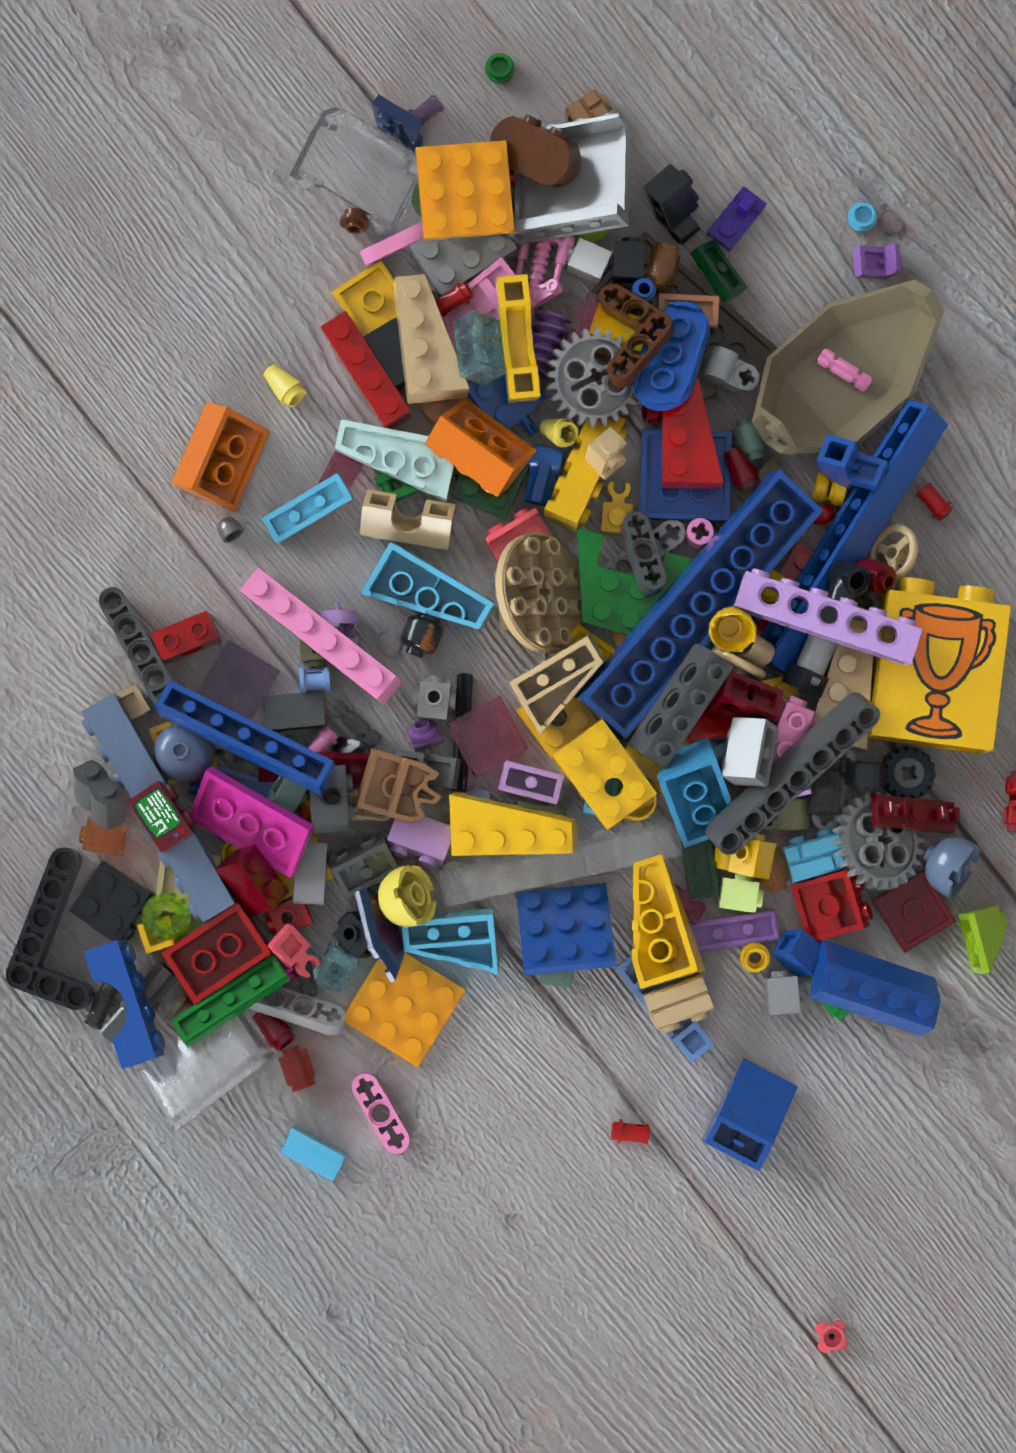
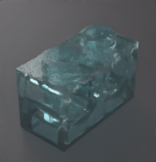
M473 310L454 321L453 329L459 376L485 386L505 375L506 367L499 320Z

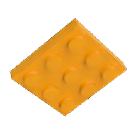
M506 140L415 148L424 240L514 233Z
M405 952L396 981L391 982L384 973L386 966L380 959L377 960L345 1012V1023L414 1066L419 1067L466 989Z

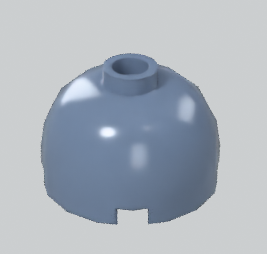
M172 724L165 728L157 737L154 746V758L159 770L169 779L179 782H192L203 777L205 771L213 765L215 747L213 742L176 724Z
M961 837L945 838L937 846L931 844L923 857V860L927 862L925 874L930 886L951 899V896L955 897L972 873L969 871L971 861L975 864L978 861L981 851L980 846Z

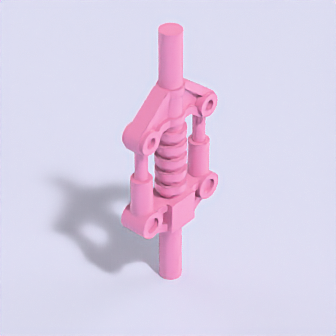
M574 236L532 242L536 243L535 248L537 251H534L535 259L532 260L533 266L530 269L532 274H529L528 280L530 283L528 284L529 292L539 304L538 307L562 292L563 285L559 279L562 266H565L568 250L575 243ZM532 243L519 245L516 260H518L515 270L516 275L522 274L523 265L527 261ZM550 245H558L554 261L556 267L553 279L544 283L545 278L543 276L546 275L547 270L545 268L548 267L547 260L550 259L549 252L552 250ZM536 308L531 312V327Z

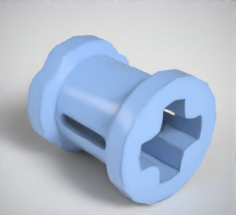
M330 666L314 670H305L304 667H299L301 694L315 690L331 692Z

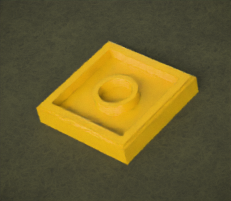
M379 260L332 291V295L342 310L348 313L363 338L395 318L397 321L394 278L382 260Z

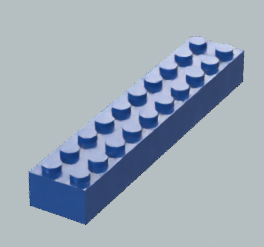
M780 469L770 471L574 698L599 720L603 719L614 734L626 739L649 713L694 644L698 643L706 647L711 641L709 638V623L718 611L723 608L733 607L745 571L752 572V569H759L770 573L824 510Z

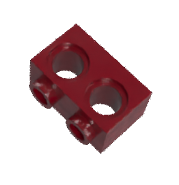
M731 671L711 700L709 711L733 719V717L761 718L773 723L780 715L784 690Z

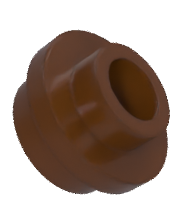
M348 208L344 210L343 215L340 217L341 227L349 233L358 234L369 227L370 220L367 217V212L363 209Z

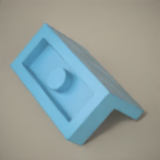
M297 1125L292 1127L280 1151L281 1154L332 1182L348 1155L343 1150Z

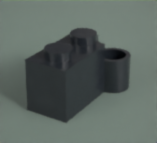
M669 164L644 185L643 188L656 220L682 246L700 230L699 225L690 215L699 207L697 203L699 197L692 189L693 180L689 174L683 169L678 171L672 164Z

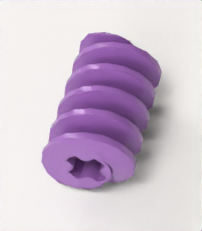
M538 311L536 318L539 322L532 323L531 327L535 332L532 333L538 376L547 378L545 377V374L548 373L546 369L550 367L547 365V362L551 360V356H554L552 352L555 349V345L561 346L560 342L562 339L559 338V334L569 335V330L563 327V324H571L572 322L566 317L551 311Z

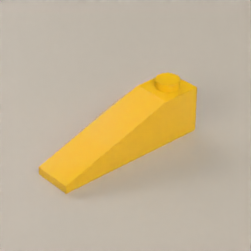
M659 854L633 863L634 920H632V963L640 989L677 981L705 972L695 937L664 855Z

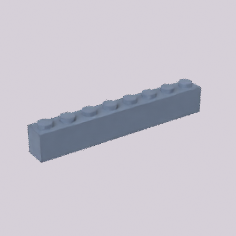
M113 693L82 711L86 718L82 720V724L90 736L95 735L101 744L97 747V750L105 762L110 761L115 769V772L112 773L114 780L122 788L125 787L130 795L127 801L157 781L163 782L164 785L168 784L167 779L159 770L152 753L118 695ZM177 799L175 802L177 803L181 811H183L184 809L180 804L179 800ZM142 825V828L146 833L147 837L150 841H152L153 839L151 838L145 827ZM195 830L196 833L167 853H161L159 850L157 854L165 867L171 866L176 876L172 880L181 894L186 892L191 903L187 905L196 920L201 918L202 922H208L238 902L216 872L217 866Z

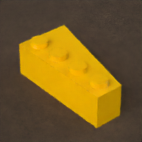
M618 416L619 421L614 423L607 417V425L603 427L598 419L594 427H589L588 419H586L577 438V445L572 449L567 459L563 476H559L554 487L552 500H548L544 508L545 519L574 532H577L579 525L586 526L592 512L587 509L592 498L598 499L604 483L599 482L601 476L584 459L588 445L609 427H612L624 440L628 429L624 428L626 419Z
M460 792L449 795L452 856L574 853L578 850L577 819L496 802L491 799L474 797Z

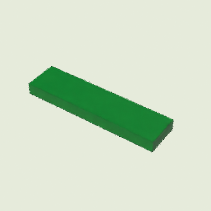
M273 953L170 1022L185 1046L189 1048L289 982L290 978Z

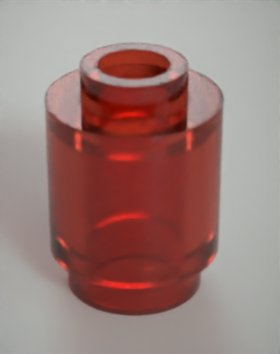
M299 1044L283 1049V1056L279 1057L278 1061L286 1084L291 1086L292 1092L316 1084L314 1080L316 1074L307 1048L300 1049Z

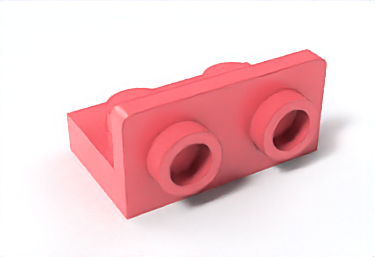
M526 507L512 516L514 521L505 526L503 523H499L487 531L489 536L485 538V543L497 563L505 547L510 541L520 535L539 532L552 537L536 507L532 510Z

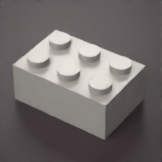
M507 234L424 240L421 238L409 246L412 258L421 272L425 274L428 283L435 290L438 298L454 289L456 283L466 282L468 284L500 257H503L509 263L516 259L517 247Z

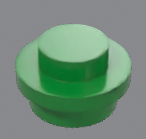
M494 54L486 61L485 73L489 80L494 83H506L514 74V63L506 54Z

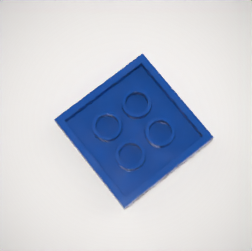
M642 429L639 512L644 513L649 520L675 519L677 521H693L697 518H704L709 522H727L730 518L731 476L724 453L732 448V431H711L723 479L721 489L661 488L662 429Z
M606 883L516 892L525 976L616 966Z

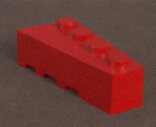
M698 375L690 397L679 407L662 411L661 488L721 489L723 485Z

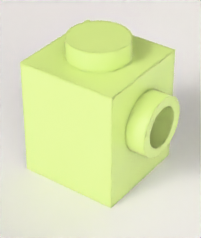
M735 873L734 879L721 878L717 908L756 913V907H762L764 890L759 889L760 883L752 882L753 877Z

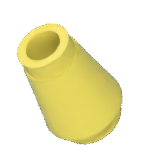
M277 364L269 366L264 372L263 377L267 380L282 405L292 408L305 397L306 390L303 388L304 384L278 367Z
M545 419L540 424L541 434L561 448L574 444L579 435L578 427L572 419Z

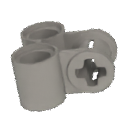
M714 346L712 350L705 349L698 372L699 383L709 387L719 386L732 393H741L752 390L759 383V373L753 365L739 360L738 354L734 351Z

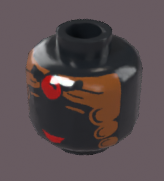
M422 612L409 616L400 636L401 642L407 646L405 652L422 658L424 653L434 654L444 633L442 626L439 625L440 620Z

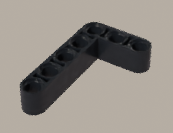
M61 847L54 850L50 855L5 976L8 984L15 989L72 1010L87 1008L94 1001L95 994L91 985L43 967L82 863L81 855L73 848ZM67 852L71 855L73 861L72 865L64 870L59 865V858L63 853ZM53 881L59 882L62 888L60 895L56 898L50 896L48 892V887ZM42 909L47 910L51 917L49 924L46 926L40 925L37 919L38 913ZM31 938L37 939L40 945L39 951L35 955L29 953L26 947L28 940ZM20 966L25 967L29 973L25 983L19 982L15 975L16 970ZM48 977L54 978L57 982V989L52 994L44 989V981ZM76 987L81 988L85 992V1000L82 1004H77L72 999V992Z

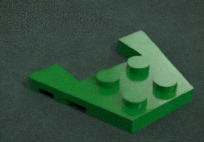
M578 528L576 535L582 623L628 635L691 563V559L665 552L662 564L666 574V582L661 592L657 595H645L638 589L634 575L597 565L605 535ZM646 579V581H651L652 585L656 584L655 581Z

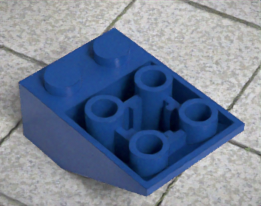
M743 1058L702 1140L717 1150L760 1171L773 1146L798 1086Z

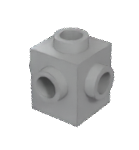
M428 676L427 681H420V687H414L412 705H418V719L448 722L449 709H455L456 691H451L452 686L449 683H445L446 678ZM438 694L440 698L437 702L429 701L431 695Z

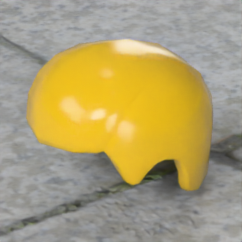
M732 606L723 608L713 616L709 623V638L715 647L722 651L743 652L748 645L756 640V624L751 615L741 608Z

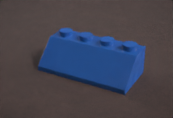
M827 940L822 941L808 998L920 1036L935 1029L941 1002L935 977Z

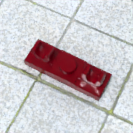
M874 795L871 797L872 827L944 834L956 832L955 821L960 820L959 807L954 808V802Z

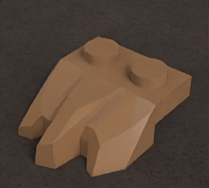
M371 748L354 807L408 823L424 819L425 813L420 808L421 803L436 805L442 797L428 788L427 785L428 781L435 780L439 773L424 763Z

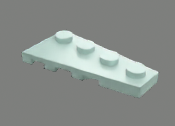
M341 419L335 451L447 502L454 465L445 458L435 455L432 449L425 445L429 436Z

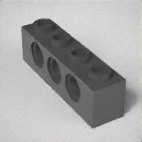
M695 643L628 745L666 769L734 666L714 651Z

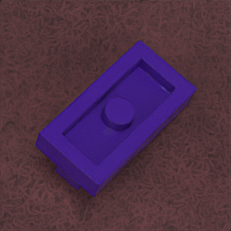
M743 186L709 228L706 235L730 252L767 204Z

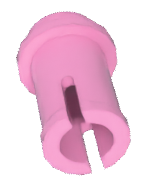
M324 726L322 729L319 728L317 730L319 734L308 746V749L315 752H327L333 744L336 745L338 743L336 740L339 735L328 726Z

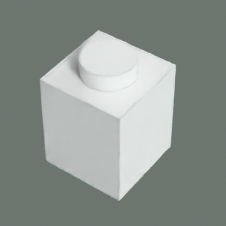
M579 238L577 245H573L568 250L566 262H568L567 272L597 284L605 275L612 259V252Z

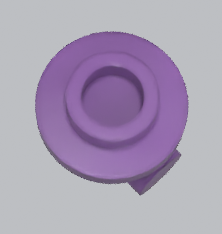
M421 719L416 721L409 729L408 734L415 752L443 742L435 721Z

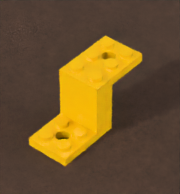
M573 697L562 710L566 714V722L562 726L550 724L541 735L524 707H520L516 710V713L560 773L564 775L566 781L569 784L572 782L606 830L613 827L657 794L604 720L597 721L595 716L576 698ZM611 778L620 780L623 785L621 794L618 796L607 794L605 791L607 780Z

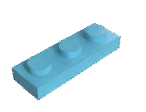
M336 473L261 519L276 544H279L353 500L354 496L341 474Z

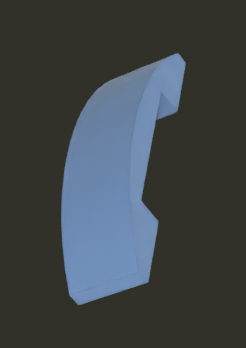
M632 954L614 968L645 1007L642 994L666 985L661 984L640 989L632 963ZM691 1018L679 1022L680 1028L667 1032V1034L690 1063H693L715 1044L697 1022H692Z

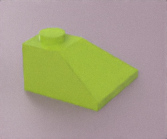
M990 905L958 914L973 973L987 974L991 972L1006 936L1004 929L1008 927L1006 914L1003 909L999 910L998 905Z

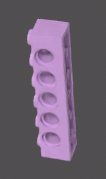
M752 569V572L745 571L733 607L741 608L752 616L904 666L912 664L923 628L916 627V621L905 617H899L898 620L886 617V611L870 607L869 611L858 608V602L840 597V600L837 601L828 598V592L817 588H811L810 591L798 588V582L782 578L781 582L770 579L769 573L759 569ZM763 590H773L777 594V602L775 604H766L761 598ZM793 599L803 600L807 607L806 612L803 614L793 612L791 601ZM824 608L833 610L836 615L835 622L831 624L823 622L820 618V611ZM852 618H859L864 622L865 630L863 633H855L851 630L849 623ZM887 627L893 631L894 640L892 643H885L880 639L879 631L881 628Z

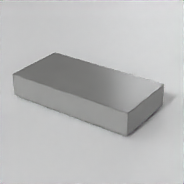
M311 843L305 849L295 874L294 904H325L328 843Z

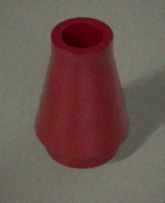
M740 446L724 453L733 487L736 486L739 493L761 482L758 477L760 472L743 453Z
M260 1012L253 1016L270 1049L274 1048L277 1052H280L296 1038L292 1032L293 1028L283 1020Z

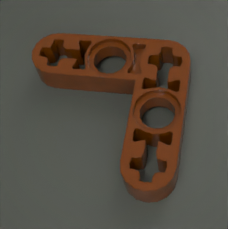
M608 284L600 290L598 295L602 310L635 331L607 365L610 382L616 387H626L635 381L671 339L674 328L670 316L618 284ZM616 296H618L619 303L615 300H611L608 303L607 299L609 297L614 299ZM640 308L644 310L643 315L639 318L632 319L628 317V313L632 309ZM664 324L665 329L658 328L654 331V326L661 327ZM644 344L648 346L647 352L642 355L632 353V350L637 345ZM626 368V374H616L617 370L623 371Z

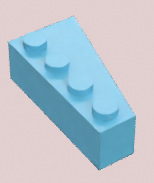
M394 542L389 543L360 593L475 629H483L497 605L494 601Z

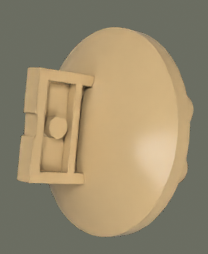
M533 532L514 538L503 550L498 562L497 571L494 572L499 605L501 631H510L523 646L534 652L552 653L560 651L573 642L571 632L576 625H582L579 568H577L576 563L566 548L555 537ZM577 586L579 589V597L577 596Z

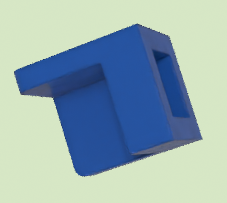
M804 929L785 930L771 955L793 975L814 976L821 945Z

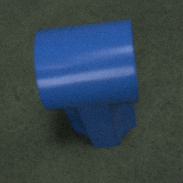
M535 443L534 448L537 451L530 462L529 469L531 472L523 501L538 506H546L548 500H551L555 478L560 472L564 450Z

